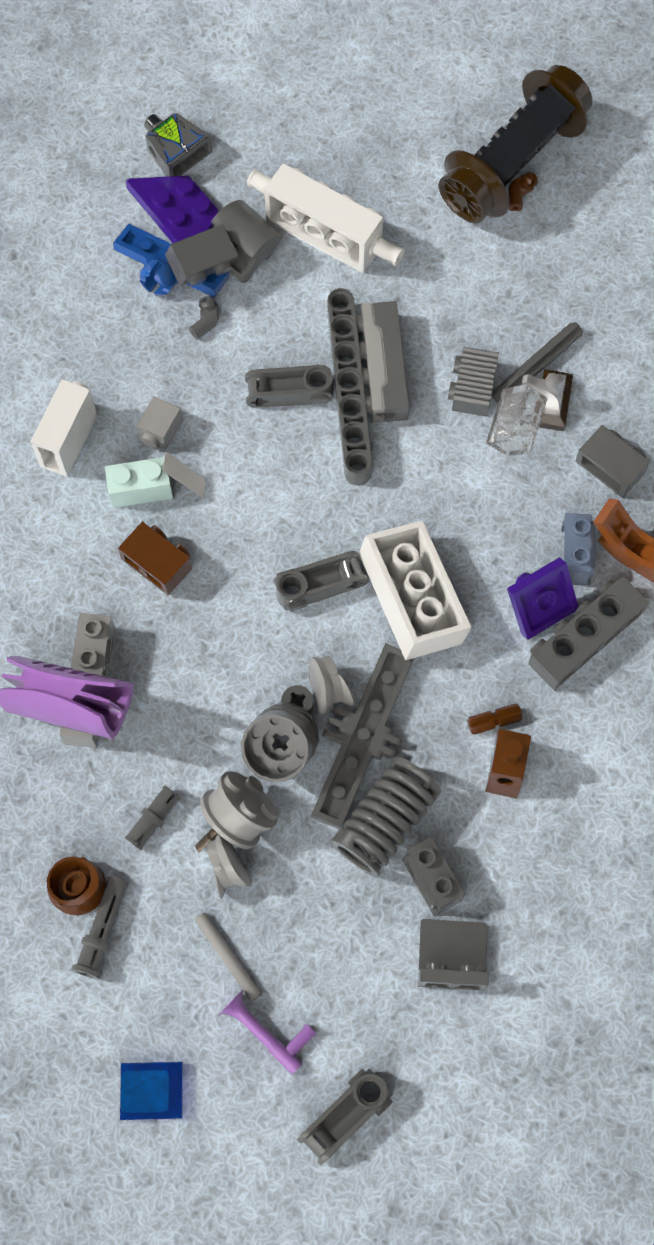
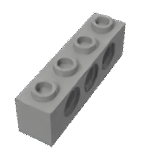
M79 614L71 669L108 677L115 634V625L111 616ZM61 726L60 737L65 745L97 748V735Z

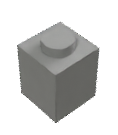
M153 396L136 425L141 441L148 447L157 448L158 446L166 450L183 421L181 408Z

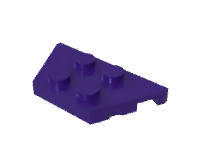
M189 175L129 178L126 180V189L172 244L214 227L211 221L219 210Z

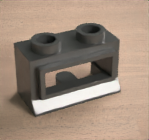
M432 836L407 849L406 856L402 858V861L433 916L463 901L465 893Z

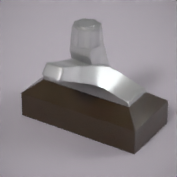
M544 369L542 379L528 374L523 375L522 384L539 395L534 427L558 431L565 430L573 374Z

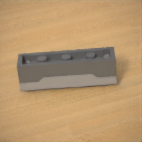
M397 301L361 304V315L356 316L358 334L363 333V342H359L361 360L366 361V368H362L363 385L369 388V395H365L366 412L371 413L372 423L408 420L409 402Z

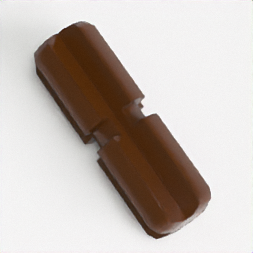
M515 703L495 709L494 713L487 711L470 716L467 722L470 732L475 735L495 729L496 725L503 727L520 722L523 716L520 706Z

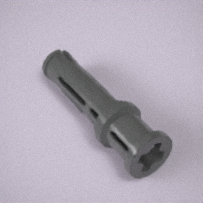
M116 876L108 877V882L90 933L82 938L81 944L83 948L77 964H73L71 968L73 972L92 979H100L101 973L99 969L105 953L109 952L111 948L108 938L126 887L129 884L128 881Z

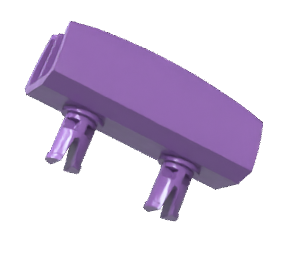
M22 656L6 657L7 662L23 669L21 676L2 674L1 676L16 686V688L0 689V706L6 712L109 739H114L120 731L132 700L134 684Z

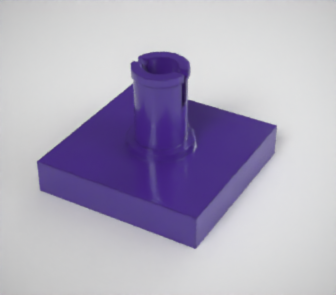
M560 557L532 574L522 573L516 579L515 584L507 588L520 632L527 640L571 615L579 607L567 563Z

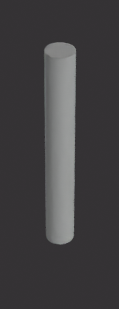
M205 912L195 918V922L251 1002L255 1001L262 993Z

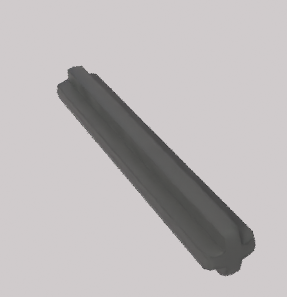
M576 322L569 323L496 387L491 394L497 404H505L525 386L522 384L523 375L528 374L536 377L583 334L580 325Z

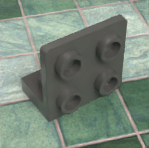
M422 919L420 922L418 987L485 991L489 986V972H486L487 924L483 922Z

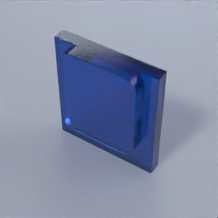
M183 1062L121 1063V1121L183 1119Z

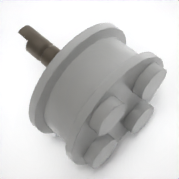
M228 771L219 778L216 789L208 790L202 795L200 799L201 809L212 828L195 845V848L200 853L206 847V843L215 840V837L219 834L226 841L239 848L250 849L258 843L262 831L271 830L276 825L279 811L263 791V785L257 778L253 776L247 778L240 773Z

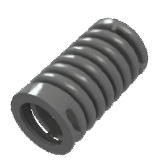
M394 757L390 763V769L383 771L381 779L374 783V789L367 792L366 799L361 800L359 809L352 812L351 819L344 822V828L338 830L332 838L331 844L343 857L370 876L378 878L380 868L387 866L389 863V858L385 853L389 855L397 853L396 845H403L405 842L403 835L408 836L412 833L411 825L416 826L420 822L418 815H425L427 813L426 806H432L442 791L438 784L419 767L406 759ZM407 771L419 777L423 783L417 781Z

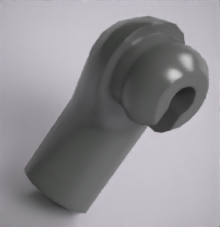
M210 296L200 299V320L189 327L190 333L196 340L214 328L219 320L218 304Z

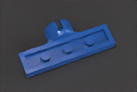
M128 223L113 242V247L115 251L144 264V267L140 270V283L150 293L159 283L161 286L154 294L156 296H163L168 294L173 286L178 283L165 256L171 243ZM229 271L219 276L216 273L206 276L207 279L195 286H191L190 283L186 285L215 298L229 279Z

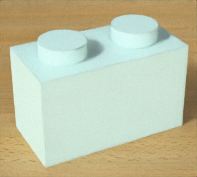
M164 457L105 466L108 494L112 507L173 499L170 475L163 471Z

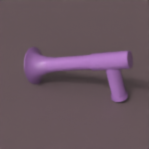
M242 990L218 1016L227 1014L239 1020L293 1074L303 1064L295 1055L312 1037L316 1036V1033L305 1024L304 1028L285 1046L246 1008L242 999Z

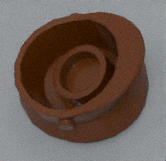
M75 856L66 857L56 862L49 870L46 879L48 897L52 904L60 911L69 915H83L96 909L101 902L107 885L105 875L100 867L83 856L81 858Z

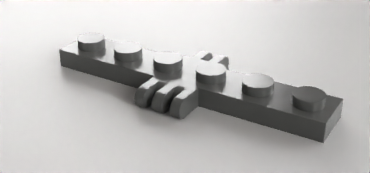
M385 643L355 713L334 706L332 714L343 719L340 721L330 717L327 725L338 731L336 733L329 729H324L322 736L340 744L341 747L311 814V818L341 830L371 758L381 760L382 756L391 759L397 756L398 752L387 747V745L400 748L403 741L392 736L393 730L385 725L413 662V659L405 660L401 649Z

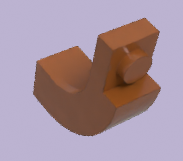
M609 498L593 521L602 534L598 541L617 561L654 583V538L634 523L619 500Z

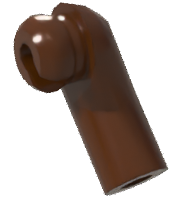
M527 172L510 183L508 188L510 211L522 210L523 197L531 192L538 183L536 174Z

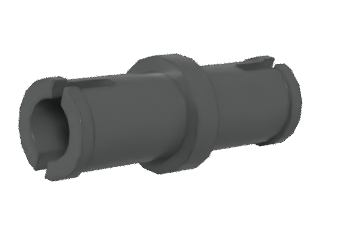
M165 785L148 809L143 808L140 812L142 814L141 818L128 835L124 837L139 850L143 849L145 843L158 827L162 828L165 824L164 818L176 802L181 799L180 796L176 793L174 794Z

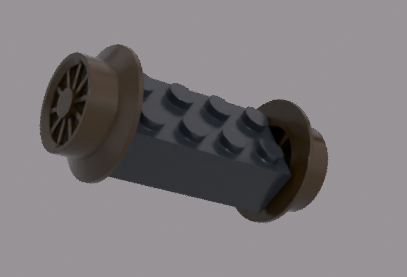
M553 65L547 71L533 70L524 77L522 83V91L527 105L523 109L520 107L512 115L505 128L501 126L491 137V142L487 146L483 145L474 155L466 151L455 150L446 156L444 161L446 174L439 180L438 187L443 200L456 215L470 223H480L486 216H503L509 209V196L505 187L557 133L564 137L573 138L580 136L587 127L586 112L592 106V95L585 81L575 71L563 65Z

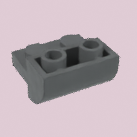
M235 200L227 204L211 221L214 227L221 224L224 225L238 254L237 259L232 264L233 268L229 272L242 283H246L262 259H269L284 237L243 200Z

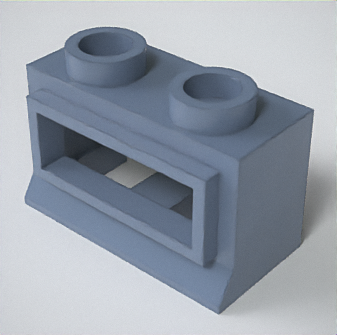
M565 513L561 532H565L564 561L567 563L572 584L591 585V578L595 572L596 526L592 521V514Z

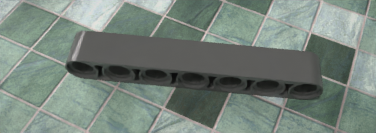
M337 288L328 295L327 315L345 479L352 485L360 486L368 482L371 477L372 457L353 294L349 290ZM342 305L346 308L338 309L336 306ZM346 331V332H348L349 334H347V335H340V334H338V332ZM344 357H349L352 360L345 362L340 359ZM353 384L355 387L349 389L343 387V385ZM354 410L358 412V414L350 416L346 414V412ZM357 437L362 441H360L359 443H352L348 440L350 438ZM353 465H362L364 469L355 471L351 467Z

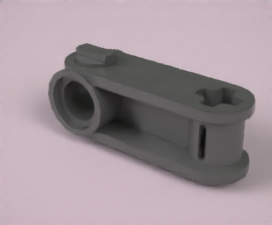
M317 364L311 366L256 369L245 374L249 393L246 397V404L252 408L325 404L333 398V376L330 368L326 365ZM317 382L325 384L322 387L312 386L314 383Z
M345 552L305 566L277 573L274 583L279 604L283 606L284 610L292 612L307 607L309 604L365 586L369 579L361 570L358 562L360 558L358 552ZM288 586H295L300 591L296 594H288L284 589Z
M362 1068L348 1082L350 1087L297 1139L300 1144L305 1143L318 1157L317 1163L320 1166L374 1114L379 1117L393 1103L390 1099L393 1093L387 1088L384 1080L375 1075L371 1069L365 1072ZM366 1083H375L380 1088V1097L375 1102H366L360 1095L361 1088ZM315 1135L326 1145L325 1149L314 1138Z

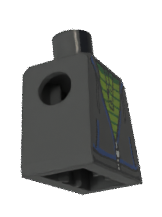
M173 113L164 121L156 114H152L144 122V127L149 131L145 135L147 150L166 177L183 175L212 153L210 135L178 113Z

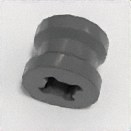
M294 685L284 691L281 703H292L302 707L310 715L312 714L313 696L306 687Z

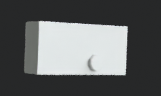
M423 520L366 535L359 551V556L405 660L463 644L472 627Z

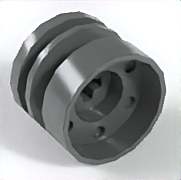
M291 703L275 704L266 708L245 730L241 741L242 757L248 769L257 777L270 782H284L295 777L315 754L319 742L318 727L313 717L302 707ZM286 734L289 740L281 742L278 737Z

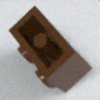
M142 521L118 547L121 560L168 596L192 570L190 553L178 543L173 545L166 540L167 536L157 526L149 527Z

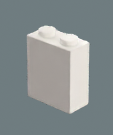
M63 379L61 380L30 441L40 467L67 477L97 418L90 389L83 383L78 381L71 383Z

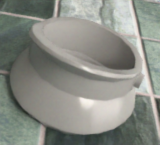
M330 656L323 658L312 657L309 662L308 672L311 689L319 713L324 715L334 704L339 702L352 706L354 702L352 693Z
M219 834L215 837V840L206 843L207 853L214 868L217 890L221 899H223L226 889L231 886L249 887L252 884V878L231 843Z

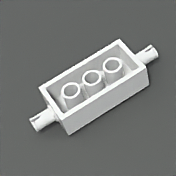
M284 163L272 178L259 172L257 169L250 173L247 186L264 194L266 221L363 274L376 255L392 263L394 266H397L401 261L404 249L383 239V217L374 209L363 207L350 196L341 195L330 189L324 182L315 181L306 176L300 169L291 168Z

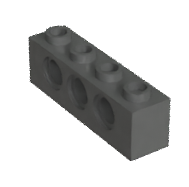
M624 576L620 577L615 583L609 580L598 591L600 596L593 602L589 599L583 602L575 611L577 615L571 621L567 619L561 621L554 628V635L549 640L541 639L531 648L530 652L532 654L528 664L554 691L645 612L649 601ZM610 607L615 611L616 615L607 616L602 612L601 608ZM579 627H589L594 635H583L579 631ZM556 647H567L571 655H560L556 651Z

